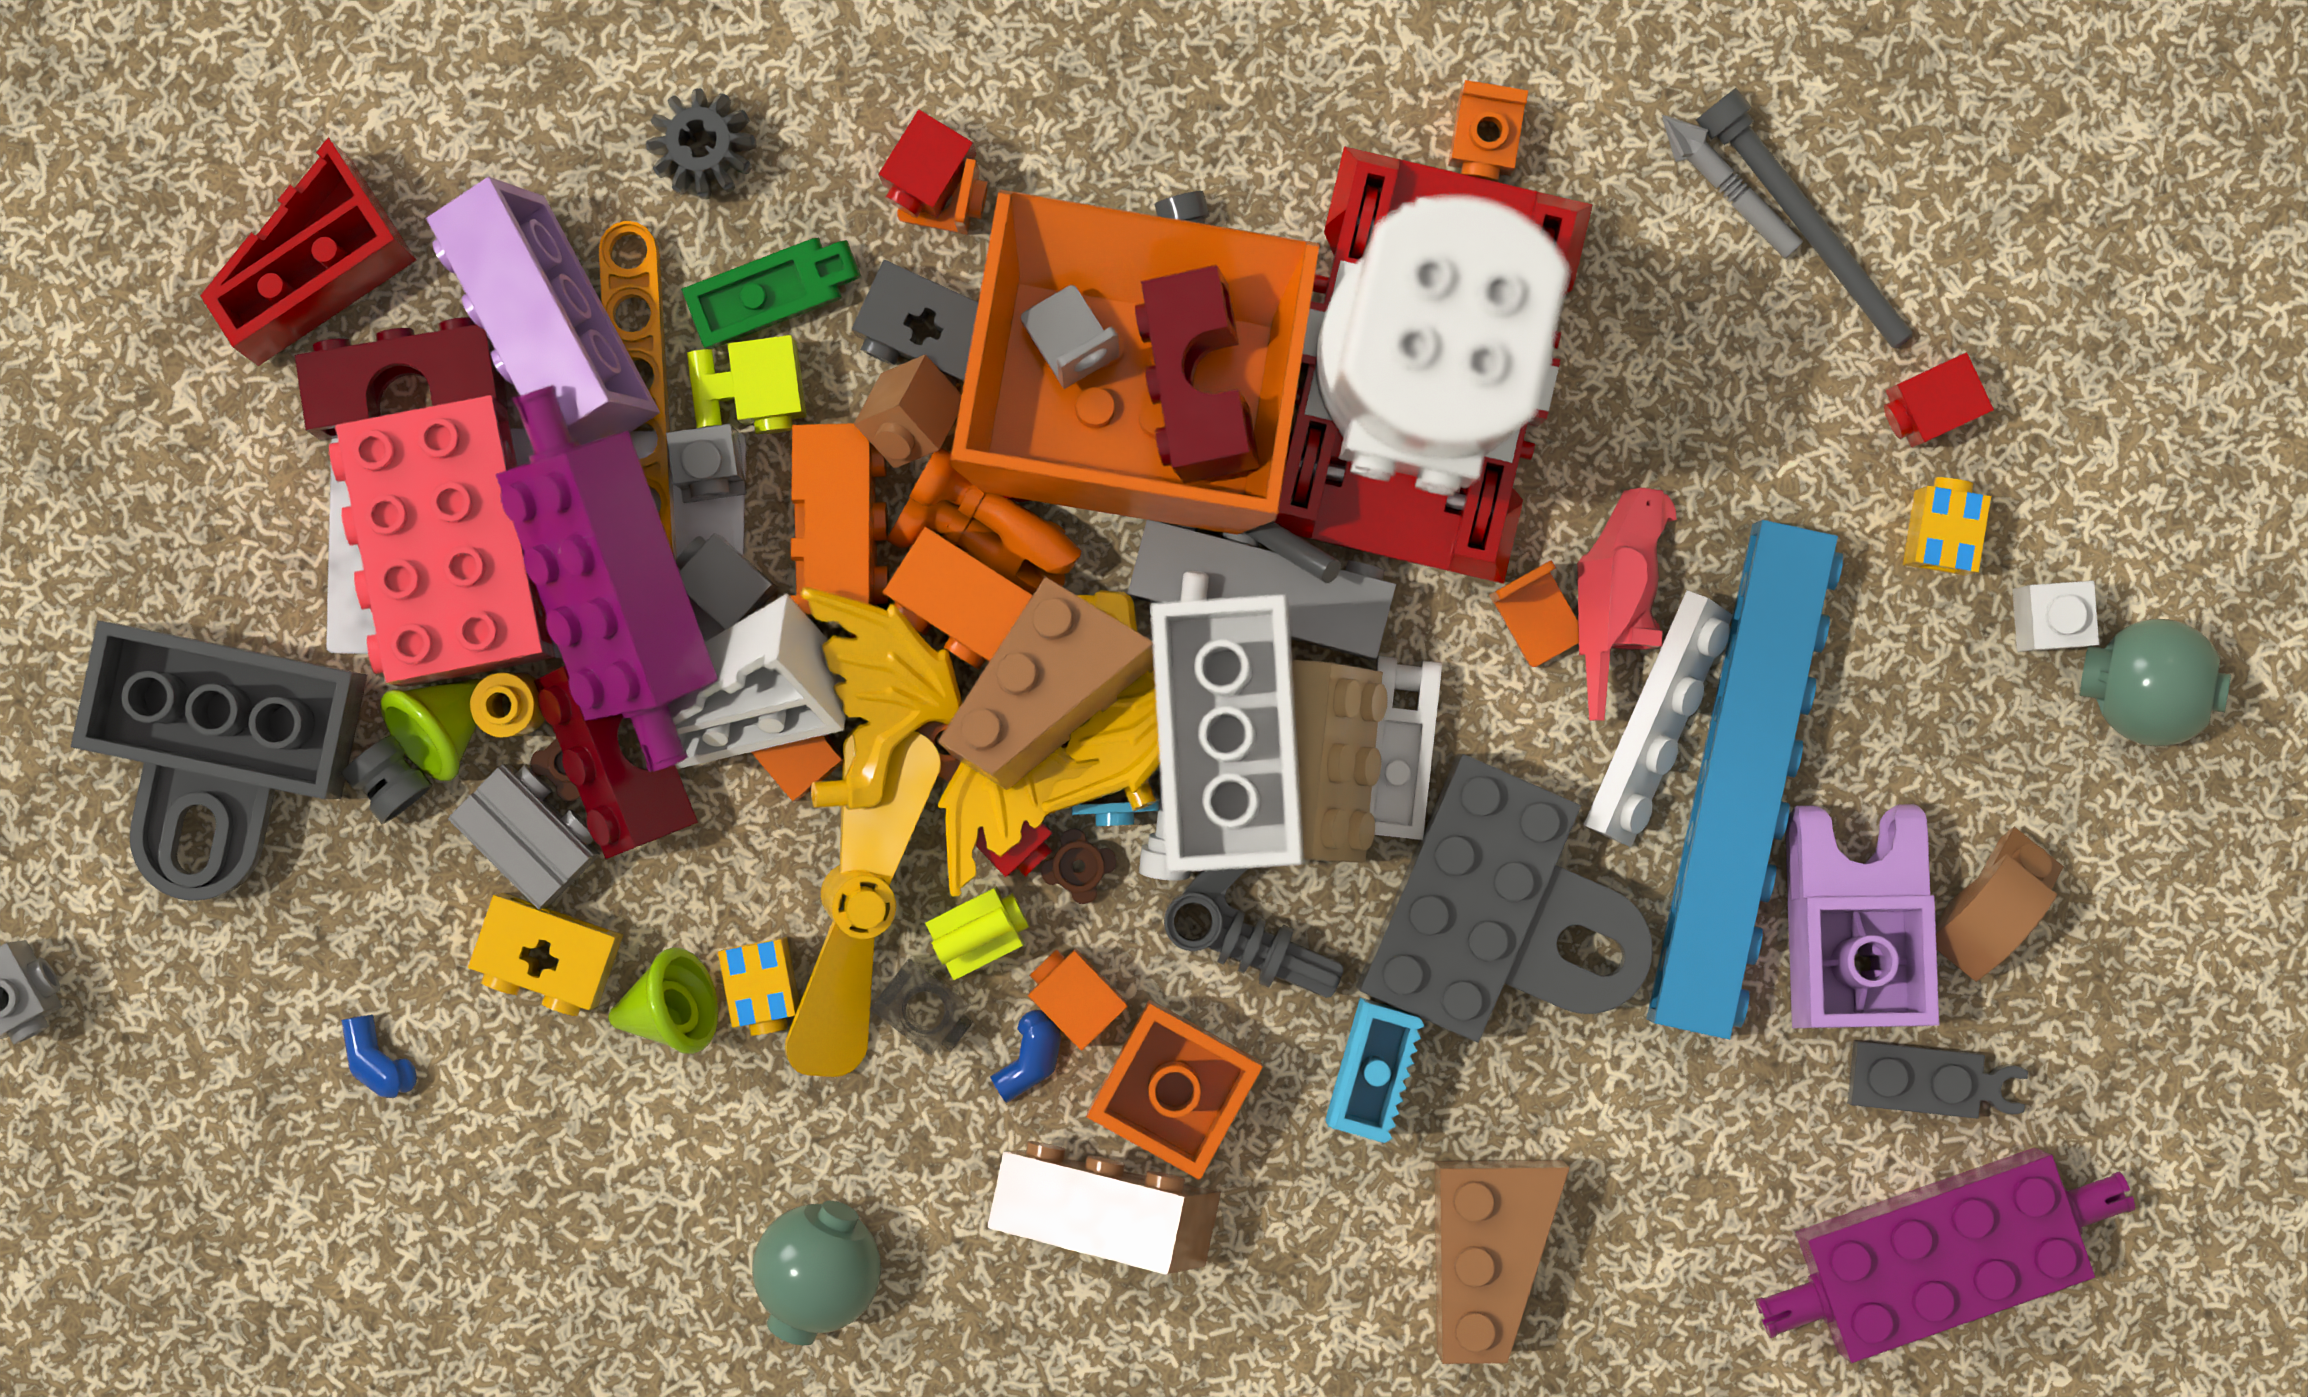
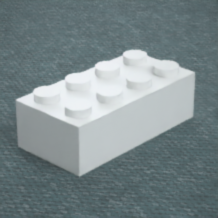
M1285 595L1151 604L1167 872L1305 864L1289 603Z

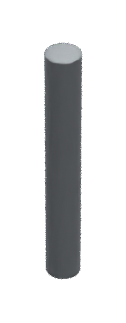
M1274 521L1243 532L1324 583L1332 582L1339 574L1341 568L1340 561Z

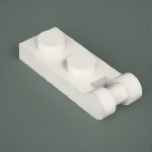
M1378 656L1376 671L1383 672L1382 684L1387 691V709L1384 718L1378 722L1376 748L1381 755V772L1377 783L1372 786L1370 813H1372L1375 820V835L1423 840L1441 681V662L1422 661V666L1419 667L1397 664L1396 657ZM1394 689L1419 692L1417 711L1392 708Z

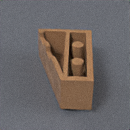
M1045 577L938 742L954 758L1005 790H1008L1071 739L1069 735L1099 710L1104 712L1118 700L1116 696L1147 671L1151 673L1155 670L1153 642Z
M1562 1160L1434 1161L1437 1354L1442 1364L1508 1363L1570 1167Z

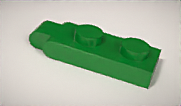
M812 238L684 287L681 290L704 349H714L838 301L842 298L838 287L859 279L861 274L848 240L823 248L819 238Z

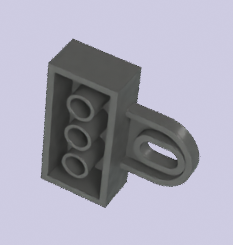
M97 620L70 747L144 762L130 826V848L136 866L153 887L166 895L189 901L213 899L238 888L256 868L264 846L275 789L325 800L342 798L345 778L341 774L349 765L367 674ZM203 805L214 814L216 828L206 867L199 873L192 874L180 866L177 852L187 812L194 806Z
M1457 754L1424 828L1423 840L1418 842L1356 988L1365 994L1479 1043L1504 983L1557 1007L1580 1014L1602 1013L1622 1005L1639 990L1647 977L1652 960V939L1643 915L1629 899L1610 888L1556 865L1582 805L1470 756ZM1571 925H1581L1611 938L1621 949L1622 959L1619 967L1608 975H1597L1567 962L1560 956L1557 949L1559 934Z

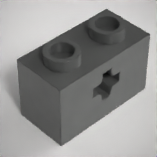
M883 259L853 324L852 331L856 337L864 340L861 351L893 366L896 365L899 356L911 361L926 354L956 387L957 383L964 385L978 302ZM928 315L934 316V324L941 333L939 339L927 337L923 341L922 346L917 345L916 336L913 330L909 328L912 320L917 323H924Z

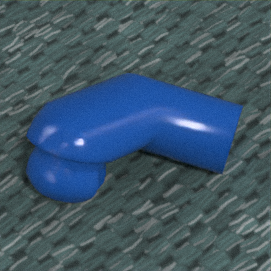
M1042 1010L1027 1012L1018 1023V1030L1023 1035L1019 1059L990 1076L1006 1103L1049 1077L1056 1068L1062 1036L1059 1027Z
M373 1014L341 1020L349 1070L353 1077L379 1097L395 1098L399 1092L406 1093L414 1088L417 1076L413 1063L408 1059L392 1061L391 1058L379 1051Z

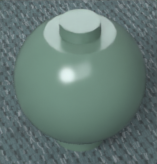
M2149 619L2122 629L2105 648L2094 646L2087 648L2080 696L2096 698L2104 719L2123 737L2147 746H2171L2183 743L2201 733L2209 725L2212 711L2225 712L2231 674L2218 672L2221 658L2213 644L2201 632L2179 621Z
M825 1201L823 1204H808L791 1209L780 1215L767 1227L757 1244L752 1263L754 1287L760 1302L770 1313L767 1321L768 1329L783 1341L801 1346L814 1343L818 1333L833 1332L854 1322L866 1311L876 1295L881 1277V1259L878 1246L869 1229L858 1219V1213L850 1206L837 1201Z

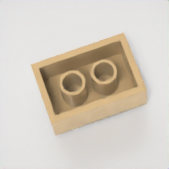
M1292 660L1304 859L1365 863L1366 851L1371 847L1375 835V820L1372 813H1370L1372 786L1377 783L1381 772V755L1376 748L1378 722L1384 718L1387 709V691L1382 684L1383 672L1328 662Z

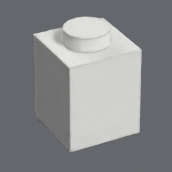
M2094 581L2028 585L2012 589L2017 652L2099 645Z

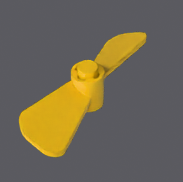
M858 726L849 732L843 744L842 780H844L852 763L854 753L852 732ZM918 731L911 733L893 749L888 766L884 794L880 803L872 807L847 810L845 806H841L840 865L833 868L827 874L821 886L822 905L833 921L785 1040V1053L790 1065L803 1075L840 1077L857 1068L866 1055L869 1036L874 939L891 925L895 917L896 900L889 886L941 768L940 756L935 745ZM844 895H846L843 901V909L839 910V908H842V900Z

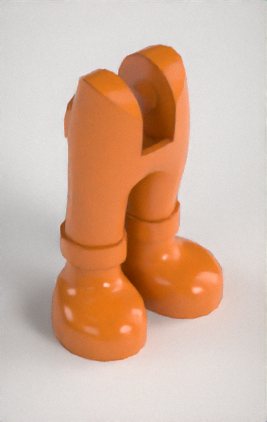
M943 448L934 452L909 496L910 499L886 541L899 548H908L914 544L923 528L926 527L935 533L943 534L945 540L1031 595L1035 593L1045 577L1063 587L1065 574L1075 567L1082 553L1081 549L1065 534L1066 531L1052 521L1042 519L1010 498L982 492L951 467V452Z

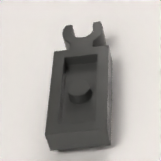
M1854 1040L1847 1103L1853 1106L1979 1119L1980 1100L1987 1101L1994 1109L2000 1112L2015 1115L2024 1112L2025 1104L2016 1101H2006L2002 1097L2001 1086L2009 1078L2028 1079V1071L2015 1065L2004 1064L1995 1067L1989 1073H1984L1985 1055L1980 1053Z

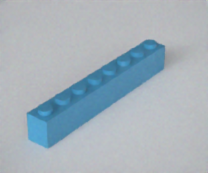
M1760 520L1752 524L1646 1020L1655 1024L1728 1040L1731 1038L1733 1026L1741 1028L1744 1024L1749 1005V990L1741 989L1746 964H1756L1763 938V929L1755 926L1760 901L1769 902L1776 878V865L1768 864L1773 839L1782 840L1789 818L1790 804L1781 801L1787 776L1793 778L1796 776L1802 758L1803 741L1795 739L1800 714L1808 715L1810 713L1816 692V678L1808 676L1813 651L1818 653L1823 651L1829 631L1830 616L1821 614L1827 589L1833 591L1836 589L1842 571L1843 553L1835 552L1838 538L1836 535L1767 520Z

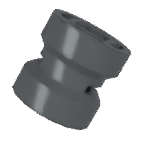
M393 735L381 739L365 750L341 774L353 789L363 790L370 799L369 810L381 824H385L401 814L426 794L433 785L421 770L411 769L404 760V748Z

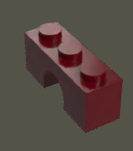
M1218 265L1141 281L1144 303L1135 305V316L1142 342H1151L1155 364L1145 367V375L1152 403L1154 405L1161 403L1165 426L1156 428L1155 434L1163 466L1172 465L1173 470L1184 484L1260 468L1250 406L1240 390L1235 389L1209 394L1194 388L1195 370L1199 362L1207 354L1217 349L1239 345L1229 284Z
M470 317L445 320L438 324L439 331L416 335L414 329L411 328L383 330L376 333V341L352 345L351 340L345 338L316 342L312 345L313 352L295 355L305 430L320 441L338 438L335 425L380 417V403L384 391L393 381L407 375H417L426 378L430 388L432 406L492 395L508 410L504 378L497 370L491 357V352L495 348L485 329L480 328Z
M565 666L534 680L539 693L538 703L544 719L553 727L563 752L562 762L565 773L578 789L587 812L586 821L589 833L593 840L600 845L605 859L698 823L675 764L649 772L648 770L635 767L625 758L618 742V729L624 718L623 714L585 721L580 706L574 701L570 693L569 675Z

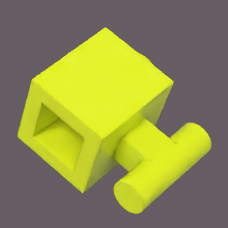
M792 335L728 343L730 372L715 373L711 349L687 352L697 428L722 425L719 402L735 400L737 420L744 426L754 424L755 434H773L790 431L793 425L792 419L807 417L798 346Z
M997 886L925 922L934 940L932 941L934 950L943 965L946 964L953 980L1022 947L1025 942L1020 932L1030 927L1014 894L1011 893L1002 898Z

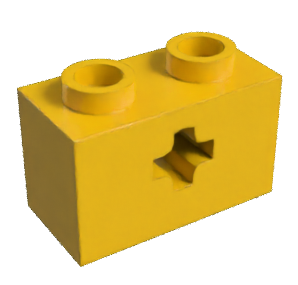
M506 893L495 894L490 902L468 968L483 973L481 984L511 995H518L520 987L543 994L544 998L541 1003L543 1006L563 1014L578 1016L581 1008L592 1010L599 1006L623 934L549 908L538 910L531 902ZM549 942L551 943L549 954L558 958L559 962L557 966H552L539 972L537 971L539 960L529 956L531 948L541 947Z

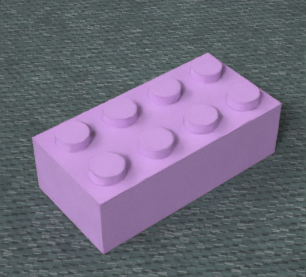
M488 176L426 218L437 238L433 241V248L437 257L446 269L456 274L466 293L462 296V303L466 312L475 324L485 329L495 348L491 352V357L497 370L506 381L515 385L520 396L554 384L556 390L554 392L572 441L579 439L581 445L627 430L630 433L660 414L657 405L543 195Z

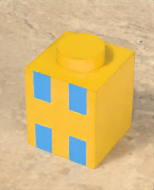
M1936 477L1934 486H1925L1915 490L1903 565L1964 576L1978 573L1991 496L1972 493L1974 484L1972 482L1944 477Z
M783 937L718 951L732 1028L749 1025L751 1036L788 1029L786 1017L795 1016L800 1005L788 938Z

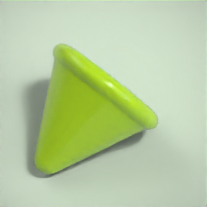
M471 679L406 691L389 690L381 698L380 709L389 733L404 748V754L420 770L434 779L451 781L459 773L460 762L477 726L471 714L470 700L475 687L482 679Z
M672 947L662 951L655 958L651 967L610 1010L608 1020L616 1029L668 1045L681 1053L694 1054L704 1050L715 1035L719 1012L717 994L709 972L701 960L684 948Z

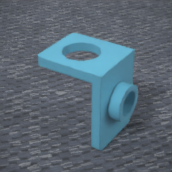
M1159 801L1137 811L1132 810L1129 802L1081 803L1072 806V815L1095 814L1096 826L1134 825V812L1159 811Z

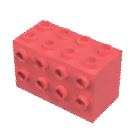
M492 395L335 425L338 442L329 444V455L336 481H345L348 488L351 506L341 509L342 522L348 544L350 546L358 545L363 570L354 572V582L361 609H370L373 616L376 634L367 635V649L373 672L375 674L383 672L385 682L388 684L410 687L556 658L553 641L546 625L547 615L537 587L526 572L523 560L524 552L514 524L503 509L501 489L495 475L518 466L507 409Z

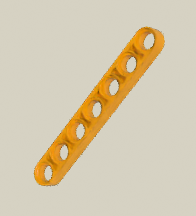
M622 221L609 227L600 239L601 303L632 361H645L653 369L654 380L648 391L657 405L660 414L644 424L654 428L658 440L653 453L639 459L648 486L655 489L660 495L661 507L658 514L676 561L673 480L666 433L670 432L660 251L657 241L646 227L637 222ZM637 235L644 239L647 246V254L643 263L631 269L617 266L612 257L614 244L622 236ZM628 298H641L649 304L651 311L650 320L639 331L628 332L622 330L617 325L615 318L618 306Z

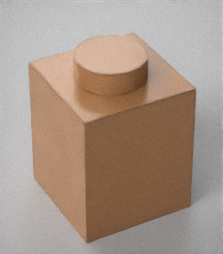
M925 354L881 373L854 425L893 468H897L940 450L959 413L962 394Z

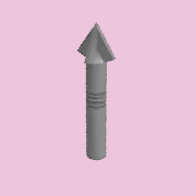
M1662 115L1675 162L1687 159L1715 188L1719 187V192H1724L1723 197L1728 196L1727 201H1733L1732 206L1784 259L1799 247L1803 240L1751 187L1746 188L1748 185L1746 182L1744 184L1741 183L1743 179H1738L1739 175L1737 173L1734 175V170L1706 142L1708 129Z

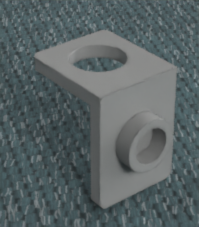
M1074 285L1067 286L1021 314L1023 326L1063 389L1119 357L1118 334L1113 327L1103 330Z

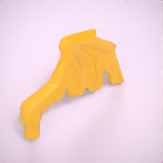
M803 587L801 596L803 599L808 600L815 619L825 622H838L847 631L856 635V638L832 636L821 647L826 659L827 668L834 674H840L845 678L844 682H838L834 685L837 696L842 700L843 712L849 718L861 717L868 721L867 724L859 725L852 732L854 753L852 763L844 780L813 782L811 786L812 803L814 808L845 806L847 810L872 807L882 800L893 749L916 729L928 722L938 721L949 725L962 705L950 655L946 649L934 650L894 604H890L889 608L884 610L877 606L836 594Z
M1099 590L1095 595H1076L1138 633L1135 605L1130 595L1125 592ZM1155 670L1151 673L1149 671L1144 673L1116 696L1118 700L1104 712L1099 710L1088 722L1071 733V739L1064 754L1073 759L1077 764L1090 761H1099V763L1088 768L1077 778H1065L1055 782L1048 801L1042 804L1044 813L1072 807L1118 792L1127 787L1130 788L1132 793H1135L1160 766Z
M1063 744L1008 790H1005L961 762L938 803L939 808L946 809L947 860L951 896H960L962 894L961 888L976 877V863L973 860V850L977 843L980 827L984 829L987 849L1002 857L1011 848L1020 843L1022 838L1021 829L1025 821H1028L1032 828L1037 829L1047 815L1055 813H1044L1042 808L1043 802L1048 801L1055 782L1065 778H1077L1088 768L1098 764L1099 761L1077 764L1073 759L1064 754L1067 745ZM1148 780L1135 793H1132L1129 787L1124 789L1133 811L1143 809L1156 802Z

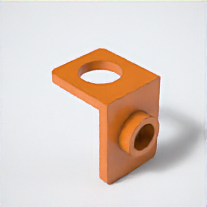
M966 159L963 177L952 194L951 203L946 210L940 213L938 218L924 211H921L918 218H915L898 208L897 217L899 221L968 235L971 217L982 219L988 192V181L979 180L980 171L977 161Z
M1552 560L1489 595L1525 660L1531 667H1537L1579 643L1578 620L1550 571L1556 569Z

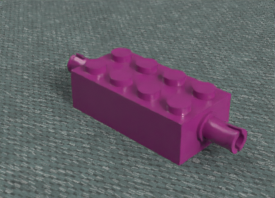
M553 384L513 398L515 405L517 404L535 454L529 456L530 462L495 474L501 489V503L506 515L514 524L524 552L523 560L526 572L537 587L547 615L546 625L549 635L558 645L569 675L570 693L574 701L580 706L585 721L617 714H623L624 718L631 717L647 761L648 771L660 770L688 758L667 704L672 702L673 699L718 681L629 431L627 430L581 445L579 439L572 441L554 392L556 390Z
M2034 1147L1795 1231L1810 1273L1808 1276L1809 1282L1766 1298L1755 1299L1758 1313L1764 1316L1761 1321L1770 1339L1776 1337L1777 1334L1823 1319L1828 1324L1837 1352L1852 1364L2096 1278L2081 1238L2082 1227L2124 1212L2134 1211L2135 1202L2133 1196H2125L2124 1192L2130 1191V1187L2120 1171L2113 1173L2112 1176L2067 1191L2062 1184L2053 1156Z

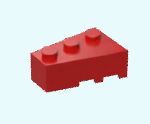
M329 137L316 152L320 157L295 188L289 185L277 201L281 205L257 235L252 232L200 295L231 346L257 366H260L417 261L351 158Z

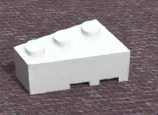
M788 594L705 642L718 681L673 699L672 702L667 704L683 749L688 755L687 759L675 764L677 769L844 730L846 714L842 710V700L837 696L834 685L838 682H844L845 678L840 674H834L827 668L821 645L828 641V639Z

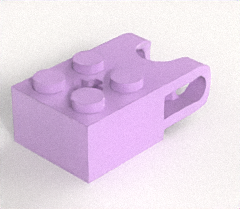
M1898 804L1885 812L1879 824L1876 852L1865 864L1850 861L1838 849L1833 832L1832 819L1826 810L1813 805L1794 807L1789 814L1786 827L1792 1028L1938 1026L1934 895H1930L1926 814L1919 806L1914 804ZM1858 952L1860 956L1870 957L1871 961L1870 970L1860 971L1861 976L1859 970H1856L1854 965V956Z

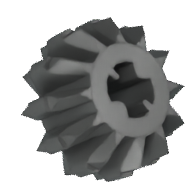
M697 88L693 89L691 95L692 107L686 109L676 95L668 99L669 107L676 114L672 120L663 115H653L651 119L652 125L660 132L666 134V136L653 137L647 140L646 149L652 154L664 155L653 166V170L659 178L668 177L675 173L672 189L676 193L683 195L695 179L697 195L700 199L705 200L711 196V180L717 178L719 184L727 193L735 189L733 180L726 172L732 167L740 173L748 174L752 169V165L747 159L736 152L750 151L756 148L757 143L753 135L738 133L750 121L744 110L735 111L727 115L730 110L731 100L723 93L715 97L708 108L705 92L703 89ZM705 130L712 141L716 142L714 149L706 146L709 154L697 158L692 149L687 146V142L689 139L697 142L693 134Z

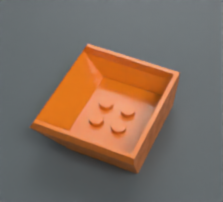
M1000 189L997 195L951 453V467L984 493L1235 535L1275 521L1319 243ZM1218 265L1229 284L1239 345L1217 349L1207 354L1199 362L1195 370L1194 388L1209 394L1235 389L1240 390L1250 406L1260 468L1184 484L1173 470L1172 465L1164 467L1159 456L1155 430L1156 428L1164 427L1165 423L1161 403L1154 405L1149 395L1145 367L1155 363L1151 342L1143 343L1136 322L1135 305L1144 303L1141 281ZM1074 285L1103 330L1113 327L1118 334L1119 357L1063 389L1023 326L1021 314L1067 286Z

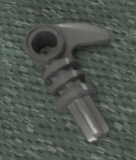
M1248 868L1202 870L1189 883L1183 893L1176 896L1167 906L1164 915V926L1172 943L1187 951H1200L1206 948L1219 953L1217 963L1224 965L1228 957L1239 961L1238 972L1243 974L1249 966L1260 970L1258 980L1259 984L1269 988L1274 978L1277 977L1322 997L1330 998L1340 983L1344 966L1336 960L1291 942L1293 928L1282 925L1274 935L1264 930L1266 920L1260 918L1255 926L1243 922L1244 911L1237 910L1228 905L1225 898L1227 889ZM1188 903H1199L1205 906L1211 914L1212 922L1210 929L1204 936L1197 939L1183 937L1174 926L1176 912L1180 907Z

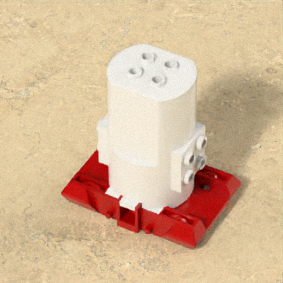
M1344 146L1324 229V234L1334 258L1329 277L1316 274L1314 277L1312 291L1325 294L1323 303L1310 302L1300 371L1305 372L1306 377L1303 389L1297 387L1294 405L1299 407L1293 432L1289 435L1278 511L1274 522L1300 537L1504 584L1523 505V499L1513 488L1519 459L1532 460L1535 443L1524 441L1527 425L1538 427L1547 420L1561 359L1552 357L1553 348H1558L1561 338V332L1555 331L1562 297L1572 291L1593 204ZM1365 184H1367V189H1366V192H1365V196H1364V200H1363L1361 212H1360V215H1359L1358 213H1359V209H1360V205H1361V200H1362V196H1363ZM1378 187H1380L1381 193L1378 201L1375 218H1372L1379 189ZM1354 230H1356L1355 237H1354V242H1353V246H1352V251H1351V256H1350V258H1349L1348 256H1349V251H1350V247H1351V243H1352V239H1353V234H1354ZM1370 233L1371 236H1370V240H1369V245H1368V248H1367V250H1366V252H1365V255H1364V257H1363V253H1364V250H1365V246H1366L1368 234ZM1308 427H1311L1307 438L1304 455L1302 457V451L1306 439ZM1324 430L1325 432L1322 440L1318 460H1315L1321 437V431ZM1298 472L1299 476L1293 502L1305 503L1311 476H1314L1306 509L1290 505ZM1468 543L1479 545L1480 549L1467 547Z

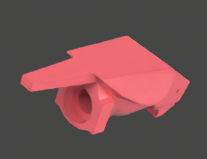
M1642 487L1624 490L1601 535L1591 550L1583 555L1577 563L1579 655H1585L1589 721L1605 720L1611 648L1645 650L1662 647V631L1660 630V625L1653 618L1651 611L1659 580L1657 540L1663 532L1666 522L1676 520L1675 506L1670 497L1664 494L1662 490Z

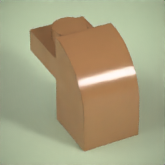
M2014 826L1997 842L1979 877L1947 904L1936 924V950L1977 982L2004 961L2037 926L2057 896L2052 891V888L2064 866Z

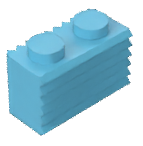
M1364 998L1359 999L1325 1118L1328 1127L1382 1143L1392 1139L1389 1130L1396 1127L1392 1118L1400 1114L1396 1105L1403 1102L1399 1093L1407 1089L1403 1080L1410 1077L1406 1068L1414 1064L1410 1055L1417 1052L1413 1043L1421 1039L1417 1030L1424 1027L1420 1017L1399 1008Z

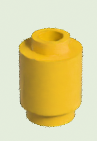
M516 672L495 673L482 679L475 687L470 700L471 714L477 726L485 733L495 737L523 736L538 729L545 719L539 708V693L534 683L536 678L525 673ZM505 694L511 701V710L508 715H505L502 708Z

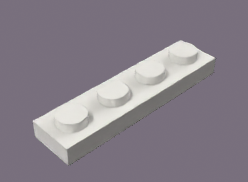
M1688 590L1686 591L1584 822V826L1626 846L1632 847L1636 835L1648 824L1652 814V799L1662 776L1669 772L1675 763L1678 754L1677 742L1688 717L1693 715L1701 704L1704 694L1703 683L1714 658L1723 652L1728 642L1729 624L1733 615L1711 599Z

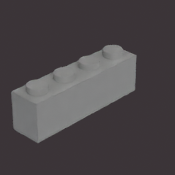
M1151 520L1146 521L1127 593L1132 598L1154 604L1180 602L1183 574L1187 571L1204 572L1209 576L1207 600L1285 595L1289 603L1290 636L1292 640L1372 661L1377 659L1396 587L1394 583L1382 581L1384 569L1348 560L1345 571L1340 570L1332 582L1324 583L1279 554L1260 549V543L1245 533L1238 535L1223 533L1222 538L1199 533L1197 532L1198 528Z

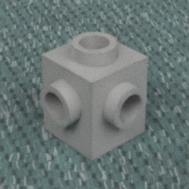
M27 940L8 942L0 946V1039L9 1037L13 1045L21 1043L47 1029L49 1025L45 1016L63 1007L56 995L60 991V983L54 970L45 959L36 958Z

